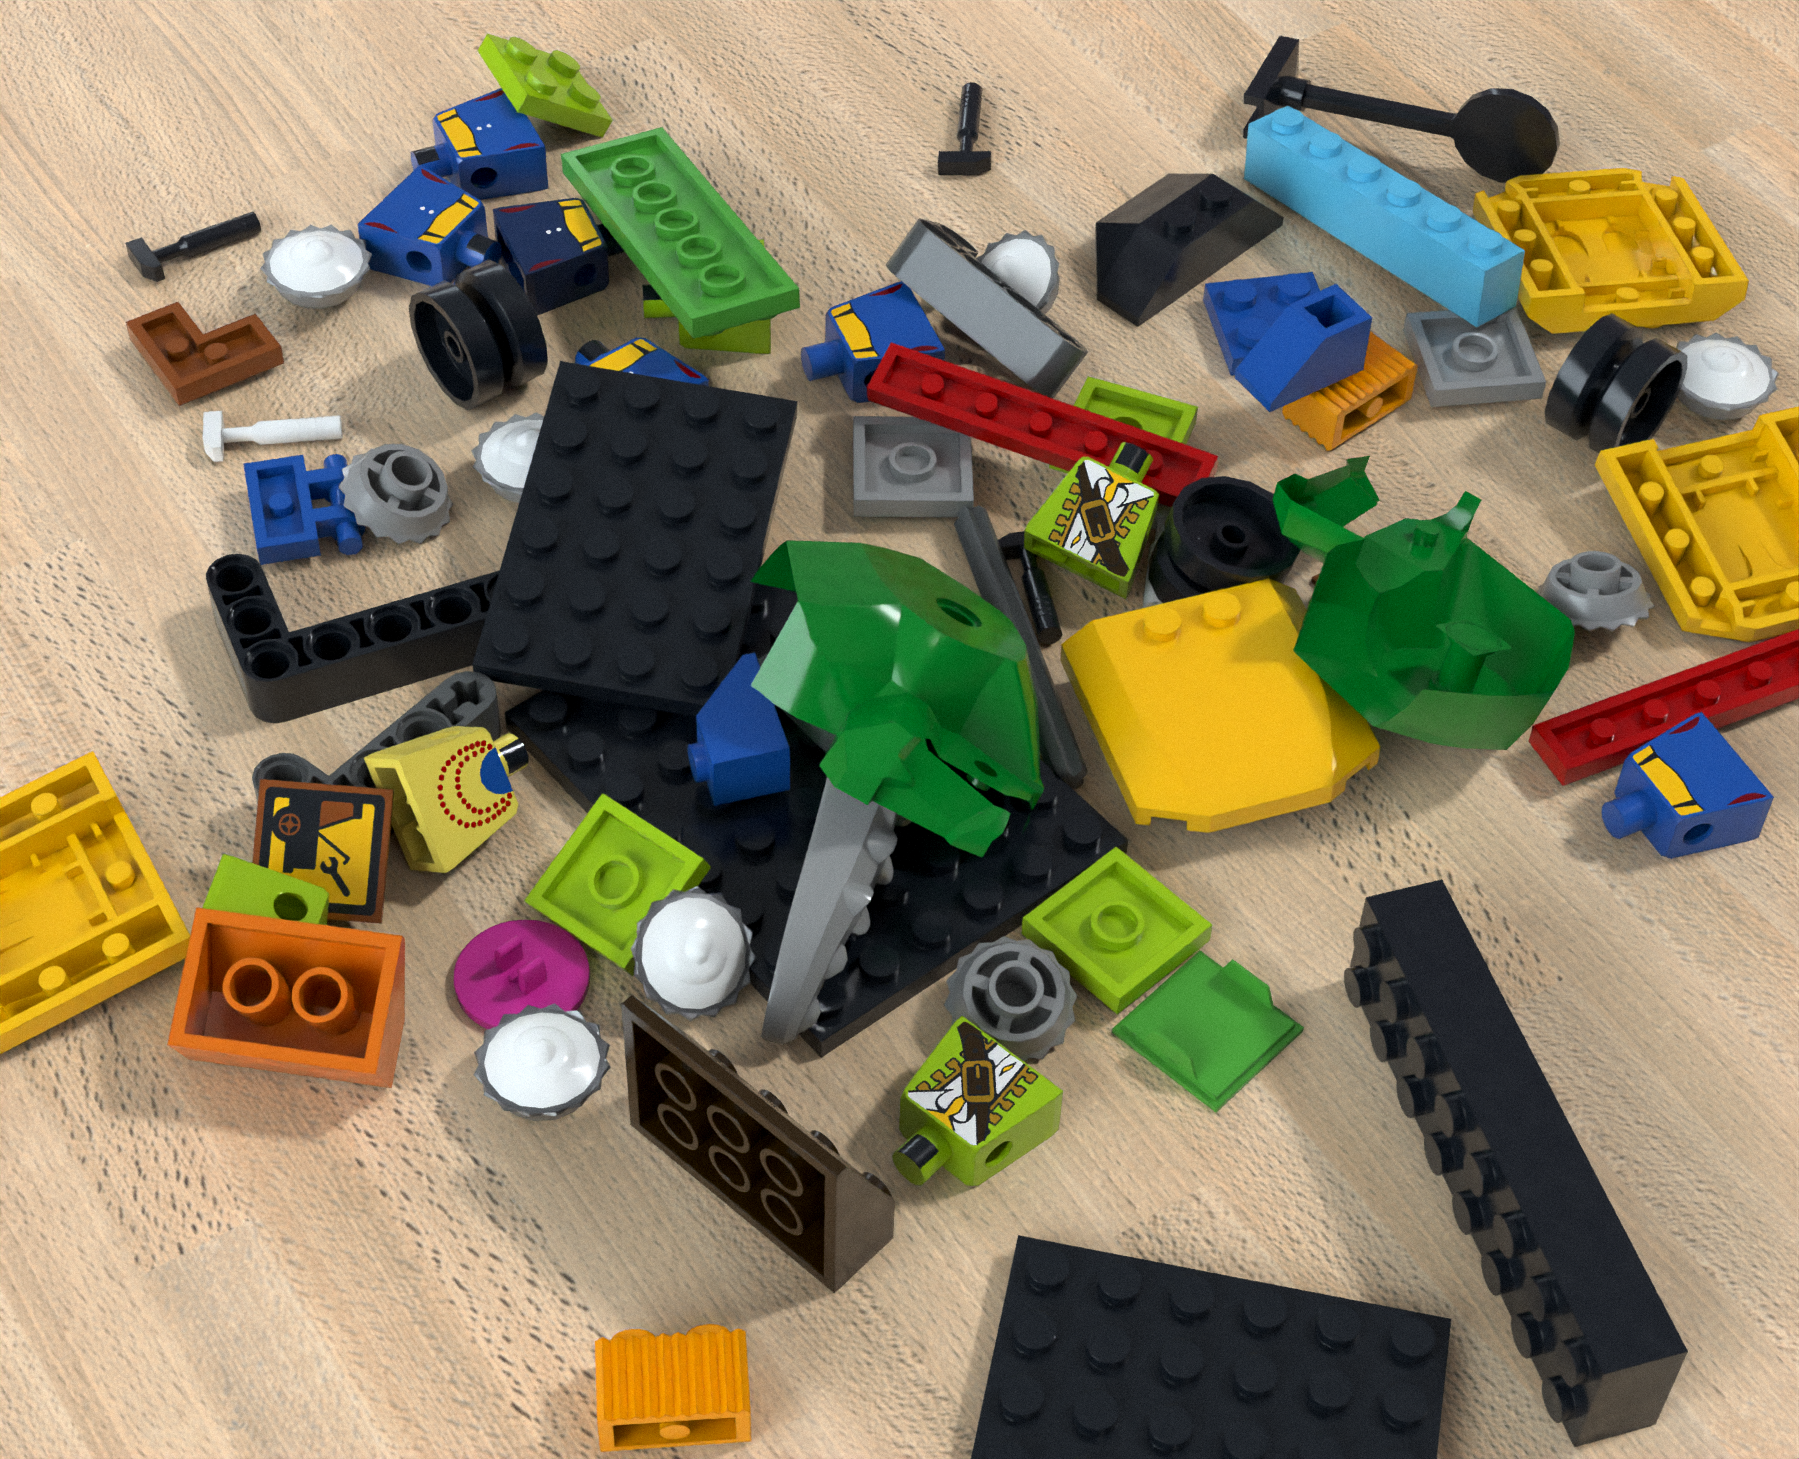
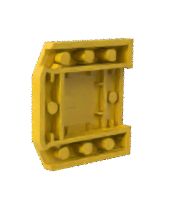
M1628 168L1520 175L1507 180L1505 191L1488 198L1484 190L1475 193L1472 212L1476 220L1525 250L1518 299L1528 318L1552 334L1587 331L1601 317L1611 313L1636 327L1659 328L1668 324L1714 321L1745 300L1749 283L1748 278L1682 177L1671 176L1670 186L1643 182L1642 171Z
M1799 406L1759 415L1753 429L1659 451V447L1654 439L1600 451L1594 465L1682 631L1744 642H1754L1799 629Z
M1268 578L1091 620L1061 644V664L1136 824L1150 826L1151 817L1186 821V830L1215 832L1329 803L1345 791L1346 781L1366 766L1369 771L1378 763L1381 746L1367 720L1293 651L1307 610L1295 588Z
M93 751L0 797V1054L186 958L190 933Z

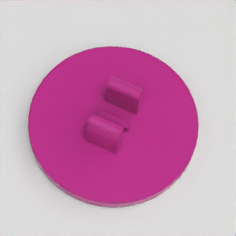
M513 920L484 930L465 946L457 959L454 969V988L461 1008L470 1019L486 1029L497 1027L503 1014H518L527 1005L542 1009L555 1003L564 1011L578 1010L587 995L590 984L589 962L580 943L564 929L538 920Z

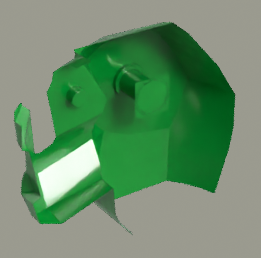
M1370 456L1346 459V466L1310 479L1293 474L1278 481L1272 500L1282 535L1302 552L1323 563L1293 651L1374 727L1431 744L1465 749L1507 750L1534 724L1567 672L1575 632L1571 619L1467 538L1469 527L1482 499L1465 491L1458 504L1444 515L1430 520L1405 518L1363 538L1345 529L1344 526L1378 505L1377 502L1380 501L1365 473Z
M786 540L762 564L750 582L796 591L798 602L751 686L762 693L773 704L796 718L836 735L819 765L835 788L866 805L875 802L944 837L950 845L983 857L991 842L1004 832L1010 813L994 806L928 751L925 738L931 740L939 758L967 773L968 781L984 791H988L992 787L1004 795L1027 800L1032 811L1044 791L1040 776L1038 701L1027 647L1016 627L1000 610L919 557L864 543ZM1029 815V817H1028V819H1027V821H1026V824H1025V826H1024L1023 833H1024V831H1025V829H1026V827H1027V825H1028V823H1029L1030 815Z

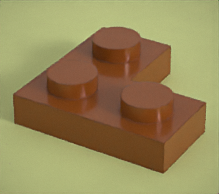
M179 302L126 322L130 341L179 406L284 364L281 345L256 313L205 334L200 331Z

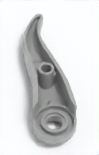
M828 777L788 916L761 1037L764 1040L783 1045L794 1041L799 1033L816 1024L820 1015L817 996L826 979L843 971L848 960L844 946L849 936L865 934L869 929L870 918L866 905H868L873 896L875 885H886L893 878L894 870L889 855L894 851L897 844V836L894 832L895 826L905 827L912 822L875 802H871L869 805L864 804L835 788Z

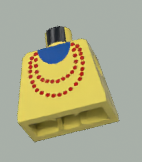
M463 726L445 728L364 757L376 788L394 790L391 825L410 870L447 873L454 869L517 813L518 802L508 777L524 769L529 763L528 753L524 744L514 734L507 733L493 741L490 733L484 727Z

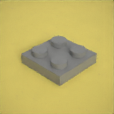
M1517 307L1479 327H1475L1450 310L1406 314L1403 331L1415 364L1418 365L1417 370L1431 407L1542 399L1546 380Z
M853 416L854 517H958L957 513L961 508L965 506L973 508L974 494L970 436L916 417Z

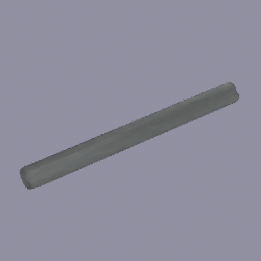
M980 505L973 508L965 506L958 511L959 518L955 521L954 526L981 597L1012 621L1027 647L1038 701L1039 749L1044 763L1071 788L1077 789L1083 785V778L1087 775L1088 769L988 512Z

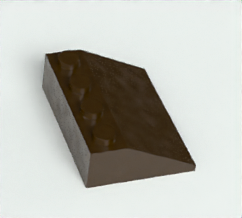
M633 995L621 1003L630 1125L833 1293L838 1291L893 1239L895 1200L892 1198L886 1185L872 1173H860L840 1157L835 1145L824 1134L816 1130L809 1132L790 1117L782 1102L774 1094L765 1089L758 1091L740 1077L731 1061L724 1054L715 1049L708 1051L684 1031Z

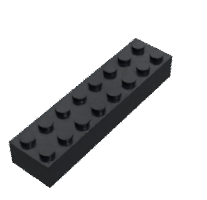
M1441 879L1366 897L1359 927L1355 928L1353 932L1354 950L1350 968H1346L1344 971V984L1347 996L1355 1008H1362L1370 1024V1039L1373 1050L1381 1062H1388L1397 1080V1096L1404 1114L1408 1118L1415 1117L1424 1136L1425 1155L1432 1172L1437 1176L1443 1175L1453 1196V1213L1460 1230L1465 1235L1471 1234L1482 1256L1481 1268L1487 1287L1493 1295H1501L1511 1316V1331L1518 1351L1524 1358H1531L1542 1380L1544 1404L1550 1417L1556 1423H1563L1574 1447L1656 1425L1688 1350L1448 889Z

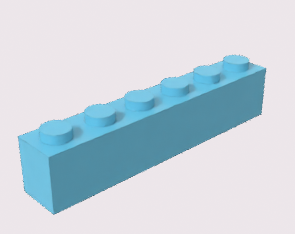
M1290 106L1278 109L1249 123L1244 179L1475 327H1479L1516 307L1525 255L1524 249Z

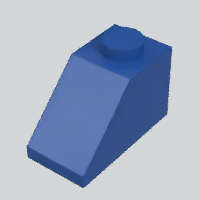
M755 653L742 655L696 715L697 743L688 744V757L693 778L696 783L706 781L714 806L790 790V747L777 711L769 699L751 686L761 668Z

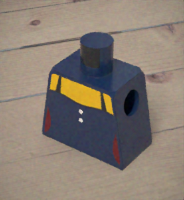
M569 198L493 209L495 239L502 247L500 259L505 269L516 279L529 298L537 316L605 290L609 285L608 256L625 253L603 223L596 225L582 199Z

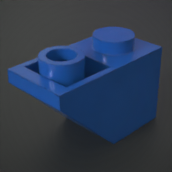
M1337 284L1293 302L1287 306L1235 370V379L1269 412L1281 408L1362 371L1372 317Z

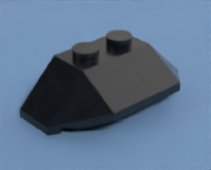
M1169 173L1096 222L1097 300L1139 327L1283 225L1284 217L1214 174Z

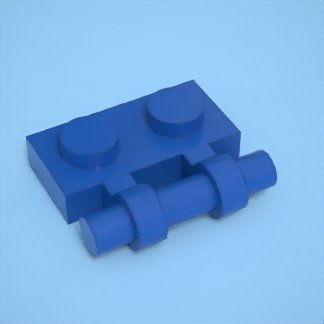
M303 455L243 464L260 565L321 556L318 538L330 536L337 540L339 551L345 555H353L361 551L363 547L361 536L364 534L366 526L358 525L355 514L344 507L345 495L339 489V485L344 479L342 469L348 466L347 460L343 455H330L325 458L323 469L306 471ZM325 498L331 504L328 507L313 509L311 500Z

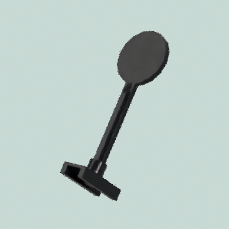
M1284 36L1278 37L1244 93V104L1257 106L1243 129L1244 139H1247L1249 123L1278 109L1290 106L1298 111H1304L1306 108L1451 137L1454 140L1456 149L1467 165L1481 176L1500 183H1506L1507 180L1520 175L1543 174L1552 166L1560 146L1558 125L1549 110L1530 95L1514 89L1490 88L1473 94L1460 107L1458 113L1455 114L1311 85L1310 80L1298 78L1299 39Z

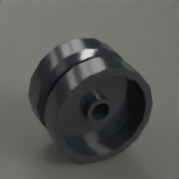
M486 260L457 274L454 284L444 280L411 296L409 316L417 347L429 372L442 391L456 405L466 410L476 408L500 396L503 385L512 389L544 374L548 364L547 344L540 321L519 283L501 264Z
M1613 313L1603 316L1584 333L1560 368L1549 392L1545 408V421L1548 425L1575 440L1589 435V447L1597 453L1605 449L1650 440L1659 430L1680 392L1687 371V355L1658 338L1643 343V331Z
M1227 476L1201 478L1183 487L1171 507L1165 521L1164 531L1158 538L1149 558L1148 579L1157 598L1162 603L1268 578L1284 584L1301 550L1281 533L1272 500L1274 494L1250 481Z

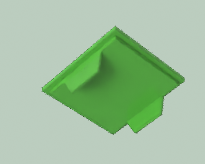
M1199 950L1112 1028V1033L1217 1113L1303 1032L1304 1027L1274 1006L1270 987L1232 959L1223 968Z

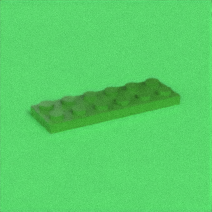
M663 127L561 154L563 174L693 339L702 336H714L729 328L757 320H769L778 314L800 308L799 287Z

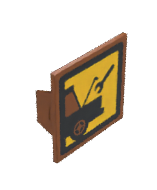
M260 779L252 863L324 888L330 894L327 917L329 920L382 924L394 790Z

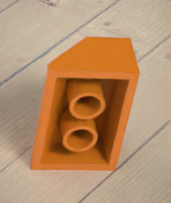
M196 907L167 1045L188 1060L392 1088L405 1022V938L401 935Z

